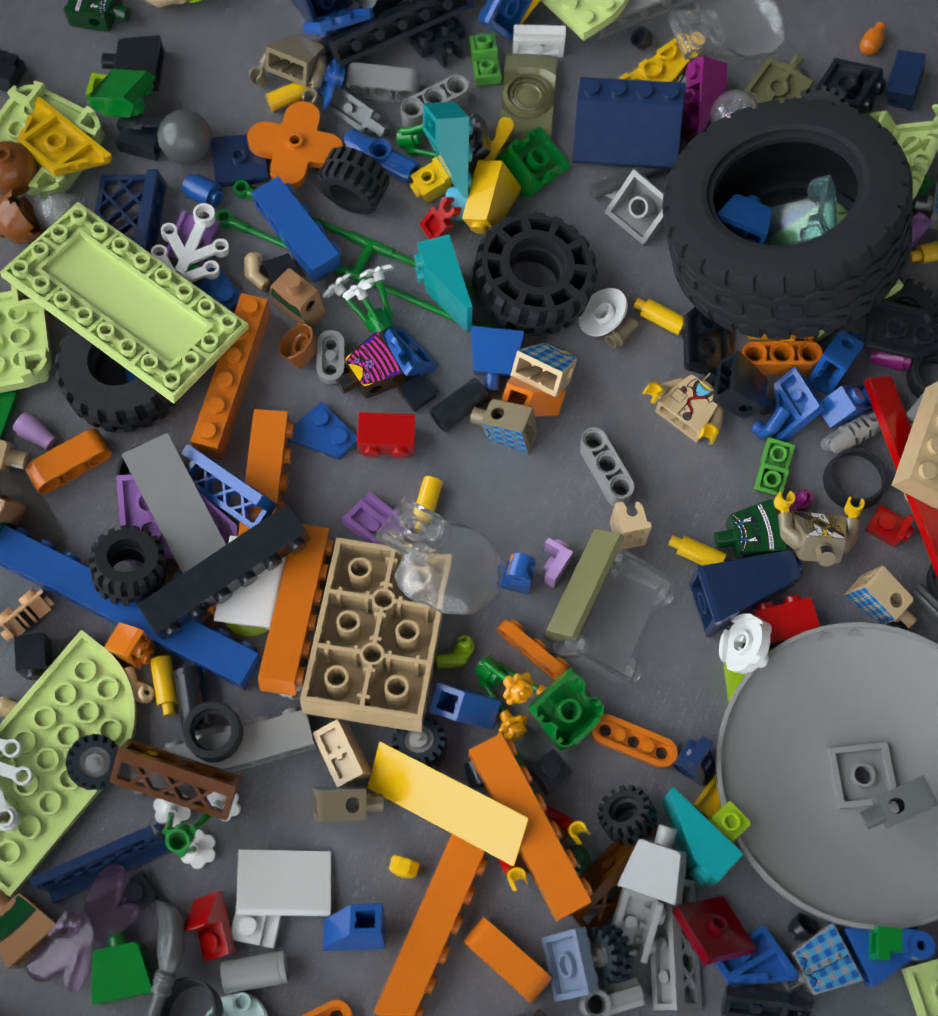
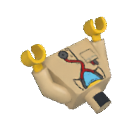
M709 373L703 381L694 375H689L685 379L677 378L660 384L650 382L642 394H650L653 397L650 400L652 404H655L660 399L655 410L657 414L696 443L701 437H707L710 440L709 444L713 445L722 428L723 418L722 407L712 401L716 375Z

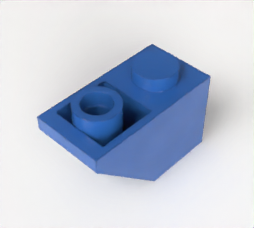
M865 385L840 386L821 401L825 408L821 414L830 428H838L859 415L874 410Z
M450 682L437 683L429 712L457 722L494 730L503 701Z
M349 905L325 918L323 951L386 949L387 919L383 905Z

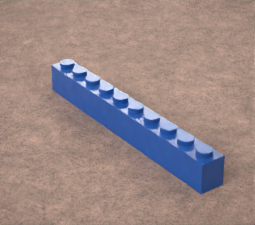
M4 526L0 532V567L116 626L121 622L143 630L155 646L195 666H201L206 672L245 691L261 662V658L256 652L258 649L254 645L246 641H242L239 644L231 640L232 635L220 628H216L213 631L205 627L207 623L202 619L197 621L191 620L182 626L183 630L178 635L172 638L166 637L162 640L154 632L135 602L130 603V607H124L122 602L114 605L110 603V598L104 600L100 596V591L96 592L90 567L81 564L80 558L67 551L64 555L55 551L56 546L44 539H41L40 542L31 539L32 535L20 527H16L13 530Z

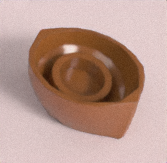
M299 323L290 329L279 344V354L298 369H302L317 351L315 332L309 325Z

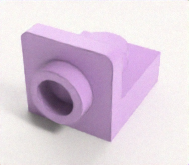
M548 538L545 542L544 551L552 556L543 568V572H545L544 583L555 588L572 561L573 551L570 550V547L565 542L558 539L554 541Z

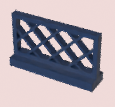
M147 169V174L101 175L94 213L110 225L123 215L128 222L119 228L118 231L125 234L134 227L136 235L131 240L151 253L152 247L157 245L167 183L158 169ZM137 183H144L143 189L134 196L130 189ZM108 184H119L121 186L111 196L107 194ZM127 192L131 199L122 207H119L115 201ZM112 204L117 211L105 220L103 211ZM138 204L140 206L139 213L130 219L125 213Z
M157 823L31 877L30 881L32 887L49 892L52 903L56 904L172 852L167 848L166 836L162 833L163 828L161 824Z

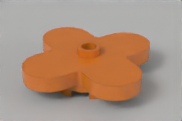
M306 101L291 104L285 112L282 123L258 122L249 129L247 134L248 146L251 152L256 156L272 159L270 166L271 178L274 179L279 176L284 184L289 183L293 189L300 187L305 182L308 171L313 167L321 169L330 151L335 147L343 146V144L336 135L319 131L321 122L319 110L315 105Z

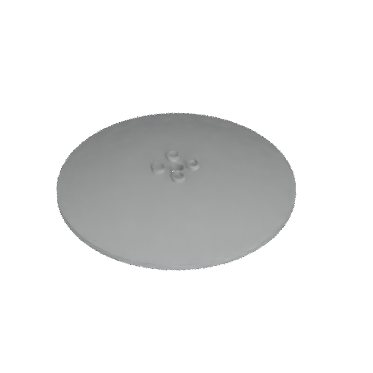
M865 622L837 623L821 626L784 641L768 652L769 659L766 666L756 668L751 673L748 672L742 679L729 701L719 729L715 770L721 807L731 801L751 822V825L735 839L738 847L752 867L780 895L796 906L822 919L844 926L872 930L874 926L904 929L938 920V805L886 829L884 824H880L868 830L860 816V812L874 806L872 800L875 797L923 775L938 801V644L901 628ZM857 768H864L868 771L870 780L867 784H862L856 780L855 770ZM895 802L889 803V808L893 813L899 812V807Z

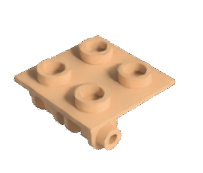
M33 588L19 598L20 606L13 611L8 607L0 614V627L2 626L4 629L0 634L7 642L11 639L14 640V636H20L26 631L16 620V616L28 629L31 627L20 615L23 610L35 623L38 622L27 609L28 606L39 619L52 610L50 607L54 605V602L47 595L43 599L40 597V594L43 593L42 588L37 592Z

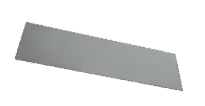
M168 433L122 453V457L182 573H185L226 545Z

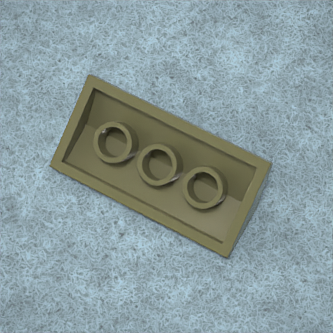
M594 529L546 629L544 639L547 641L577 640L625 536L619 533Z

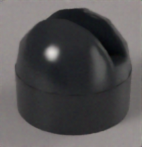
M642 26L638 27L631 36V44L641 50L647 49L653 43L652 33Z
M798 913L789 922L788 932H793L796 936L793 938L794 940L802 942L816 934V927L807 915Z

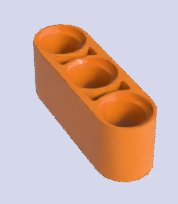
M753 341L747 343L741 353L747 359V356L756 357L758 361L748 360L763 375H785L794 366L800 369L803 375H808L814 370L823 351L819 344L813 341ZM802 355L809 356L812 361H807ZM775 356H781L785 361H779Z
M93 428L33 459L26 465L25 471L39 494H46L104 463L111 457L112 452L99 430Z
M484 917L463 940V943L530 1003L536 1000L552 980V977Z

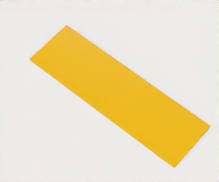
M379 742L367 786L368 789L377 794L382 793L386 799L514 866L528 822L527 817Z

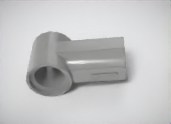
M636 977L599 988V993L581 996L578 1003L579 1010L583 1016H610L645 1005L641 985ZM593 995L600 998L602 1002V1009L598 1014H593L588 1009V999Z

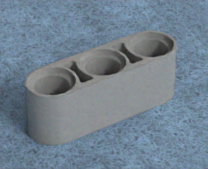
M351 63L347 68L344 86L362 99L402 103L405 99L419 93L421 75L418 71L410 68Z
M453 75L405 99L401 104L402 126L413 127L423 124V103L455 101L463 109L467 106L469 100L468 80L464 76Z
M597 427L586 429L582 434L579 451L610 505L614 506L618 502H624L625 506L628 505L634 492L632 478L604 431ZM596 441L600 446L593 448L588 446L586 442ZM609 464L613 467V470L604 471L600 468V465ZM622 487L627 491V494L618 495L613 489Z

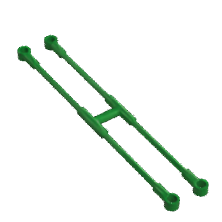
M244 180L237 181L233 186L236 197L253 200L251 192L255 189L250 188L248 182ZM240 188H245L244 191H238ZM223 209L217 212L216 219L219 220L221 228L231 227L245 234L250 233L287 249L280 239L250 227V224L232 217L230 211ZM310 216L314 222L319 221L324 229L346 237L348 241L364 247L353 268L341 264L340 268L333 271L342 276L350 274L349 279L358 283L363 279L373 278L367 276L360 278V274L363 273L374 252L416 267L414 259L395 252V249L354 231H346ZM223 217H228L226 221H221ZM464 281L467 290L475 293L476 290H474L472 284ZM377 282L371 283L372 287L370 288L379 289ZM384 284L387 293L454 321L443 309ZM472 320V326L496 328L492 323L483 325Z

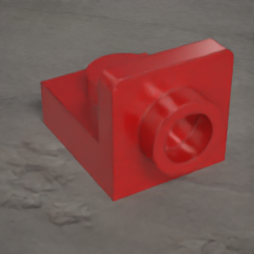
M879 505L864 531L895 548L901 540L907 542L915 528L911 526L914 516L909 514L904 518Z

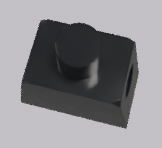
M160 35L119 39L116 54L102 53V68L147 71L156 76L152 91L159 92L165 53Z
M739 350L718 362L712 399L714 403L742 419H746L757 412L765 416L774 407V403L766 397L767 378Z

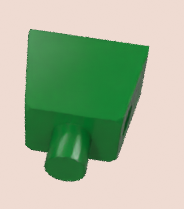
M125 926L106 929L108 947L94 950L92 954L91 1005H102L152 994L151 988L154 983V976L143 943L138 941L127 943Z

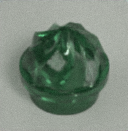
M582 845L566 846V850L570 849L578 866L574 867L576 873L583 874L591 863L590 851Z

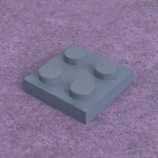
M585 927L574 928L541 938L548 972L552 977L550 982L555 1002L599 993L598 975L594 969L590 951L591 943Z

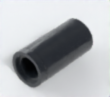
M472 378L431 408L429 413L436 425L443 432H447L469 416L474 407L480 408L490 400V396L482 383L476 378Z
M188 666L173 671L182 731L183 723L188 713L197 705L208 701L203 668L201 666ZM210 715L203 717L198 722L195 731L204 730L212 726Z

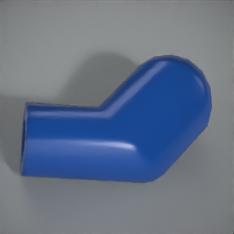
M779 406L766 424L761 420H757L750 429L751 433L757 435L759 439H765L777 433L789 417L790 412Z

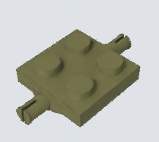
M795 54L792 61L787 64L769 56L747 85L741 98L756 107L757 104L767 101L778 100L779 103H784L785 99L801 98L800 92L805 90L807 93L813 83V80L802 75L798 70L804 62V57L801 55L799 58L800 54Z

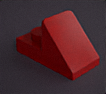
M222 890L194 899L183 930L184 932L197 931L203 962L213 961L236 953Z

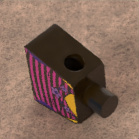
M378 331L345 356L344 364L347 374L336 379L337 385L343 394L357 387L364 398L373 397L406 383V375Z

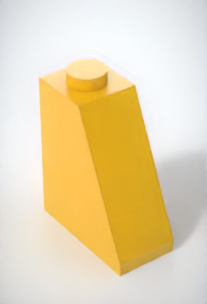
M478 160L462 217L470 227V230L475 233L485 234L493 225L497 224L499 226L500 220L506 217L521 191L520 184L503 161Z

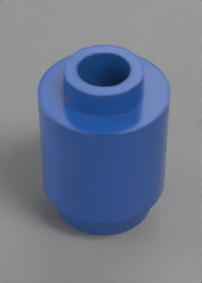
M189 174L183 181L182 192L192 201L198 204L207 203L212 207L218 206L222 201L223 192L220 184L200 174Z

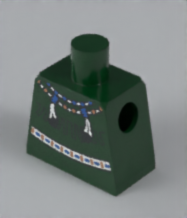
M68 0L63 9L69 26L103 32L110 31L115 20L127 23L131 15V9L123 6L122 0Z
M773 499L732 513L726 521L727 530L714 532L716 548L721 549L732 546L736 560L787 551L786 544L780 536L779 520Z

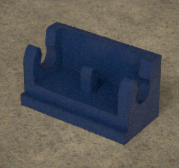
M898 50L885 95L896 97L899 100L888 98V105L904 108L907 111L913 110L924 74L927 54Z

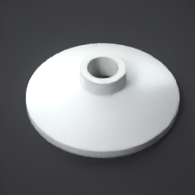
M606 288L594 293L588 302L586 310L578 318L582 331L589 336L596 337L613 331L626 315L628 309L626 296L615 288Z

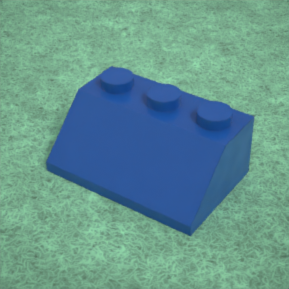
M487 0L485 6L481 9L477 22L488 30L512 41L514 25H520L532 0Z

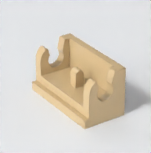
M618 502L614 505L610 519L612 532L625 536L619 550L642 546L647 541L652 526L651 522H647L644 508L640 502L635 504L638 514L633 517L627 514L624 502Z
M336 719L312 733L337 788L352 786L354 781L368 778L371 775L372 770L348 721Z

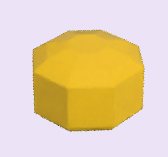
M394 855L392 856L389 870L398 877L413 879L417 877L420 864L415 860Z

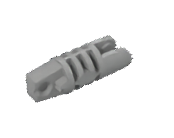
M874 410L859 415L844 425L839 426L837 430L828 434L825 438L823 437L820 443L822 449L840 453L875 436L881 431Z

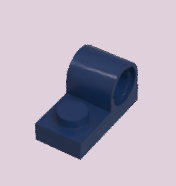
M704 736L698 742L688 739L672 766L687 778L705 787L715 771L716 750L713 741Z

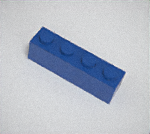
M277 176L251 192L257 210L314 283L341 267L340 255L342 253L335 241L332 240L330 242L325 236L326 231L321 223L313 221L307 205L304 202H298L295 198L296 193L289 183L284 184L280 177Z

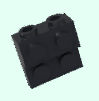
M835 58L816 87L818 90H821L822 85L828 86L830 91L833 87L838 90L839 94L842 93L845 96L849 106L858 109L861 114H870L874 107V98L876 95L881 96L884 93L886 81L883 77V69L880 67Z

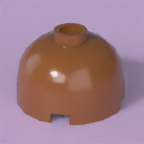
M1 141L0 195L2 193L5 194L12 188L19 190L15 193L17 196L30 190L28 184L39 171L36 160L22 144L13 141Z
M12 188L0 197V237L3 239L7 237L10 241L17 244L31 243L46 231V227L41 230L37 221L43 220L36 208L25 195L19 198L15 194L19 190Z

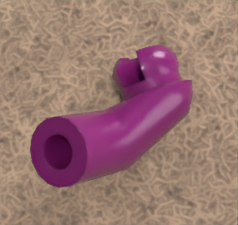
M808 489L795 492V501L790 506L789 512L801 511L808 507L814 501L813 493Z

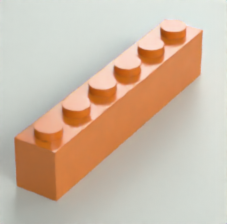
M244 293L240 295L234 314L248 323V329L218 359L190 441L192 447L208 457L223 460L271 317L268 299Z
M254 409L245 482L278 504L273 511L274 513L285 505V501H282V492L288 489V474H285V466L290 465L292 454L291 448H288V438L294 437L295 425L293 421H290L288 411ZM257 506L249 509L250 521L255 522L262 508ZM240 522L238 536L250 529L242 522Z
M305 524L302 525L311 540L306 542L307 546L300 552L287 555L258 674L260 691L296 696L298 685H304L306 668L303 667L304 658H310L312 641L308 640L310 632L315 633L318 615H314L316 606L321 607L323 589H320L321 582L327 581L329 564H326L327 556L332 557L334 551V540L330 539L329 528Z
M502 733L469 749L468 756L491 799L528 818L519 853L555 921L558 922L589 905L592 902L589 896L593 895V892L584 877L579 879L574 869L578 865L570 849L564 851L559 841L562 838V834L555 821L549 823L544 813L547 810V806L540 793L534 795L529 785L533 781L527 768L524 765L519 767L514 757L518 753L510 738L505 740Z
M453 834L451 835L373 1013L379 1016H422L425 1007L420 1005L425 993L431 995L438 979L437 976L433 975L438 963L444 965L451 949L450 946L446 945L450 933L457 935L464 918L459 916L463 903L469 906L476 890L475 887L471 886L475 875L482 876L489 860L484 857V850Z

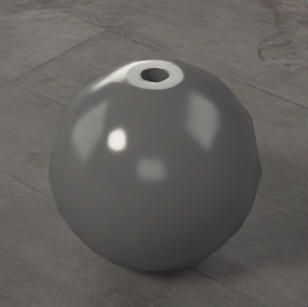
M188 109L175 110L166 115L160 123L157 133L158 144L161 150L172 162L181 165L195 164L202 160L210 151L213 140L211 128L206 120L199 113Z

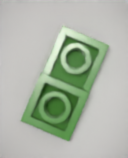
M495 34L469 36L476 86L501 84Z
M770 437L766 439L754 490L777 496L780 491L783 494L789 473V465L795 448L794 444Z

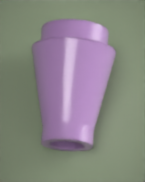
M24 412L13 425V430L17 432L16 435L34 443L46 451L57 440V437L48 430L35 414Z

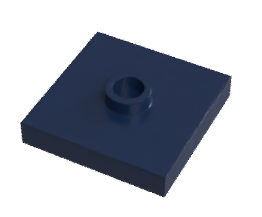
M247 134L212 138L215 182L220 184L221 187L234 186L239 180H244L248 184L269 182L267 159L256 156L251 152L248 146Z

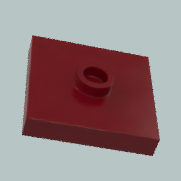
M724 896L676 905L672 911L703 965L750 955L756 949Z

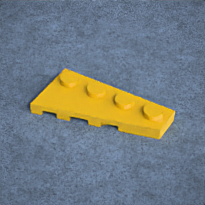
M681 33L658 49L656 55L649 60L644 59L638 64V68L629 74L626 72L618 79L676 82L678 77L686 71L687 63L695 60L702 52L703 45Z

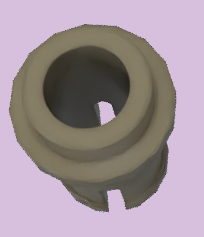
M630 315L625 316L613 331L604 336L605 342L614 349L622 347L624 340L639 328L637 321Z

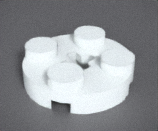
M744 613L736 616L731 621L734 624L730 630L725 629L722 633L719 643V656L721 661L726 662L727 669L739 674H747L748 672H753L756 668L766 666L769 659L768 650L772 629L768 622L752 614Z

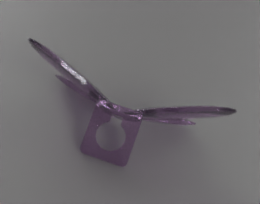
M112 863L102 869L89 890L84 910L68 909L52 927L47 935L50 938L57 939L38 949L27 963V973L31 979L43 982L65 971V988L70 992H77L81 989L91 969L93 942L121 933L139 917L140 910L136 904L127 903L118 906L123 897L127 882V873L123 866Z

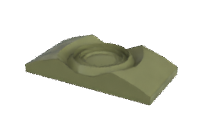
M506 53L500 119L503 117L511 118L514 122V127L505 145H510L516 139H522L530 130L541 127L551 139L557 57Z

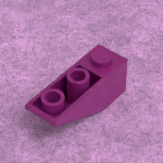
M706 56L687 63L683 139L696 136L705 129L727 89L728 63Z

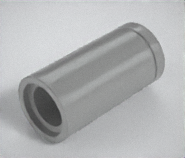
M284 950L222 961L220 964L221 980L225 994L289 983L288 965Z

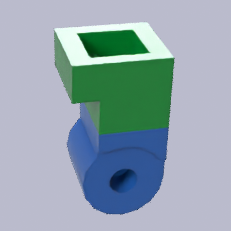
M874 926L872 930H869V960L889 961L890 954H899L909 960L918 961L928 959L935 953V941L927 932L886 926Z

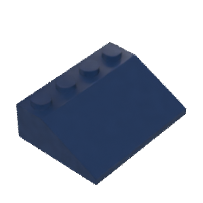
M580 77L572 163L672 169L680 152L686 104V83Z

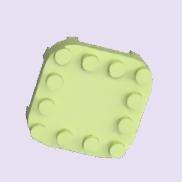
M34 81V85H25L20 88H16L14 85L7 91L10 99L0 110V142L13 141L17 143V137L20 131L24 129L28 115H32L36 107V99L41 97L101 145L105 133L95 111L88 105L84 109L47 90L44 83ZM37 162L39 171L28 184L30 190L26 193L51 202L57 201L72 186L83 170L55 177Z
M12 284V291L0 293V393L28 388L38 383L46 382L49 379V371L52 364L46 310Z

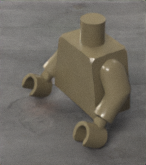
M292 35L272 42L266 46V51L259 60L260 65L250 69L249 77L252 83L256 81L259 87H263L267 83L265 71L305 87L310 85V88L302 92L303 101L307 102L313 98L312 104L318 107L320 102L317 90L321 89L328 63L327 58L324 56L325 48L320 40L315 39L311 41L299 35Z

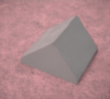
M633 169L604 213L642 245H645L665 226L662 211L664 192L638 170Z

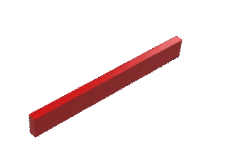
M892 377L868 378L863 383L897 470L911 431V426ZM906 494L938 579V510Z

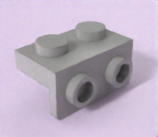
M622 887L611 925H616V929L621 928L624 931L622 936L627 935L630 940L626 944L633 947V951L629 952V954L637 956L640 962L647 963L649 954L653 955L657 946V936H655L658 924L662 925L664 922L666 906H664L661 900Z

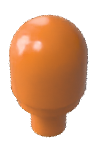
M877 22L874 28H870L864 34L860 41V50L864 55L872 56L879 51L884 42L883 32L886 28L883 22Z

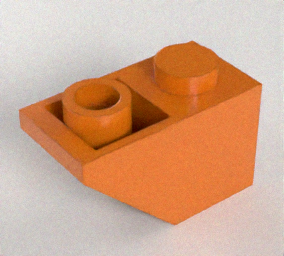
M511 376L506 384L502 401L532 407L535 417L558 416L567 389H564L557 397H554Z
M119 622L104 649L109 651L115 658L141 670L143 665H147L150 659L153 658L155 644L143 630Z

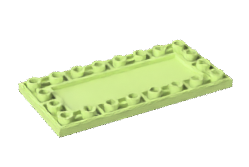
M79 202L0 271L2 278L172 403H175L248 329L246 321Z

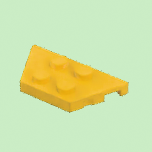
M41 97L36 99V107L32 115H28L25 121L26 125L17 137V143L22 144L28 149L40 165L57 177L112 162V155Z

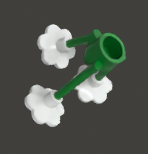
M216 792L207 795L212 806L223 809L227 796ZM238 793L235 794L230 815L226 821H229L232 816L238 815L241 811V806L238 803ZM156 798L153 803V807L156 810L155 819L159 823H166L162 833L166 835L167 848L174 853H178L184 863H190L195 869H201L205 866L206 862H212L216 857L214 850L215 838L212 835H205L199 828L213 816L204 814L190 826L186 823H181V821L187 820L190 817L191 810L189 808Z

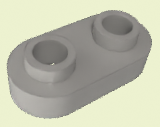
M327 330L321 333L317 339V374L323 383L329 385L337 384L336 379L345 375V341L342 334L338 331ZM331 344L336 346L333 350L327 349ZM330 369L336 371L333 375L327 374V371Z

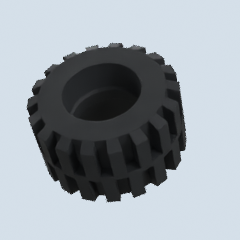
M338 146V148H333L328 154L317 175L316 183L317 187L322 191L321 193L337 206L353 213L368 215L376 211L390 184V177L387 175L386 169L366 153L351 147Z
M121 525L119 530H115L114 527L109 529L108 535L102 533L98 537V543L94 542L92 544V552L89 553L88 558L92 582L96 592L100 591V596L104 600L110 598L111 604L117 605L118 602H122L124 607H130V603L135 602L137 606L143 599L151 596L153 592L162 588L161 584H165L167 572L164 548L156 535L151 537L150 530L145 528L143 531H140V526L133 525L132 529L127 528V525ZM129 559L143 563L141 567L131 572H121L113 568L117 563Z

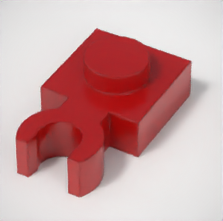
M444 197L440 202V206H433L419 223L428 239L447 235L454 227L450 220L451 218L458 217L462 211L460 207H453L451 209V203L455 200L454 197Z

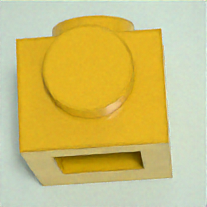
M437 157L432 159L433 162L410 175L413 182L409 185L417 198L422 196L426 204L444 195L448 188L453 187L449 176Z

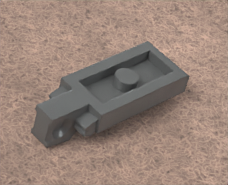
M341 85L340 88L334 87L333 96L327 109L362 133H367L370 136L374 133L379 137L389 136L393 127L381 119L383 114L378 112V109L344 85Z

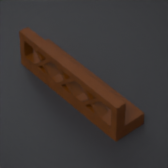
M128 739L118 748L109 782L226 821L229 818L235 794L241 788L244 776ZM123 762L134 765L139 776L134 779L120 776ZM154 773L164 776L168 786L162 789L154 787L148 776ZM183 783L191 784L198 795L192 798L184 797L177 786ZM216 792L227 796L223 809L212 806L207 795Z
M653 823L655 829L654 831L647 830L649 837L646 839L655 841L658 825ZM631 840V846H625L623 841L621 845L616 844L614 841L579 877V879L584 877L593 892V895L589 896L592 902L570 915L580 927L590 929L602 926L616 911L622 887L618 886L617 894L612 899H607V894L613 886L618 885L636 846L633 840ZM592 908H597L596 916L587 924L583 917Z

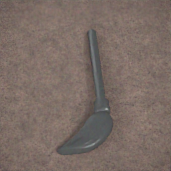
M156 899L159 923L157 945L159 969L154 975V983L151 988V992L154 994L146 1016H160L166 997L172 995V987L176 981L175 972L183 960L185 949L183 923L179 911L174 905L162 899Z

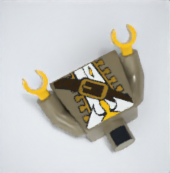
M780 491L774 499V506L781 511L778 514L780 536L785 544L790 546L798 558L803 561L819 562L824 567L841 562L842 555L847 554L857 542L860 522L857 517L861 514L865 505L864 499L861 498L858 507H854L850 502L851 496L848 498L844 507V512L848 515V518L845 519L844 515L800 511L789 512L790 506L795 501V494L790 491L785 501Z

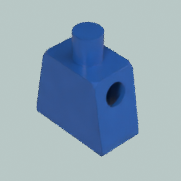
M734 194L718 212L717 216L724 226L737 236L751 242L763 244L769 232L771 209L761 204V200L757 196L751 195L746 198L742 195Z
M471 326L474 374L484 375L483 386L487 391L499 392L501 377H511L516 353L522 346L524 331Z
M850 330L848 332L840 331L822 354L807 381L810 386L826 396L834 392L864 347L863 342H861L862 336L858 332ZM830 363L838 367L835 372L829 369L828 365Z
M915 926V927H909V928H904V929L919 930L917 926ZM847 927L838 930L863 979L865 987L878 985L911 961L899 954H890L889 961L869 960L868 929Z

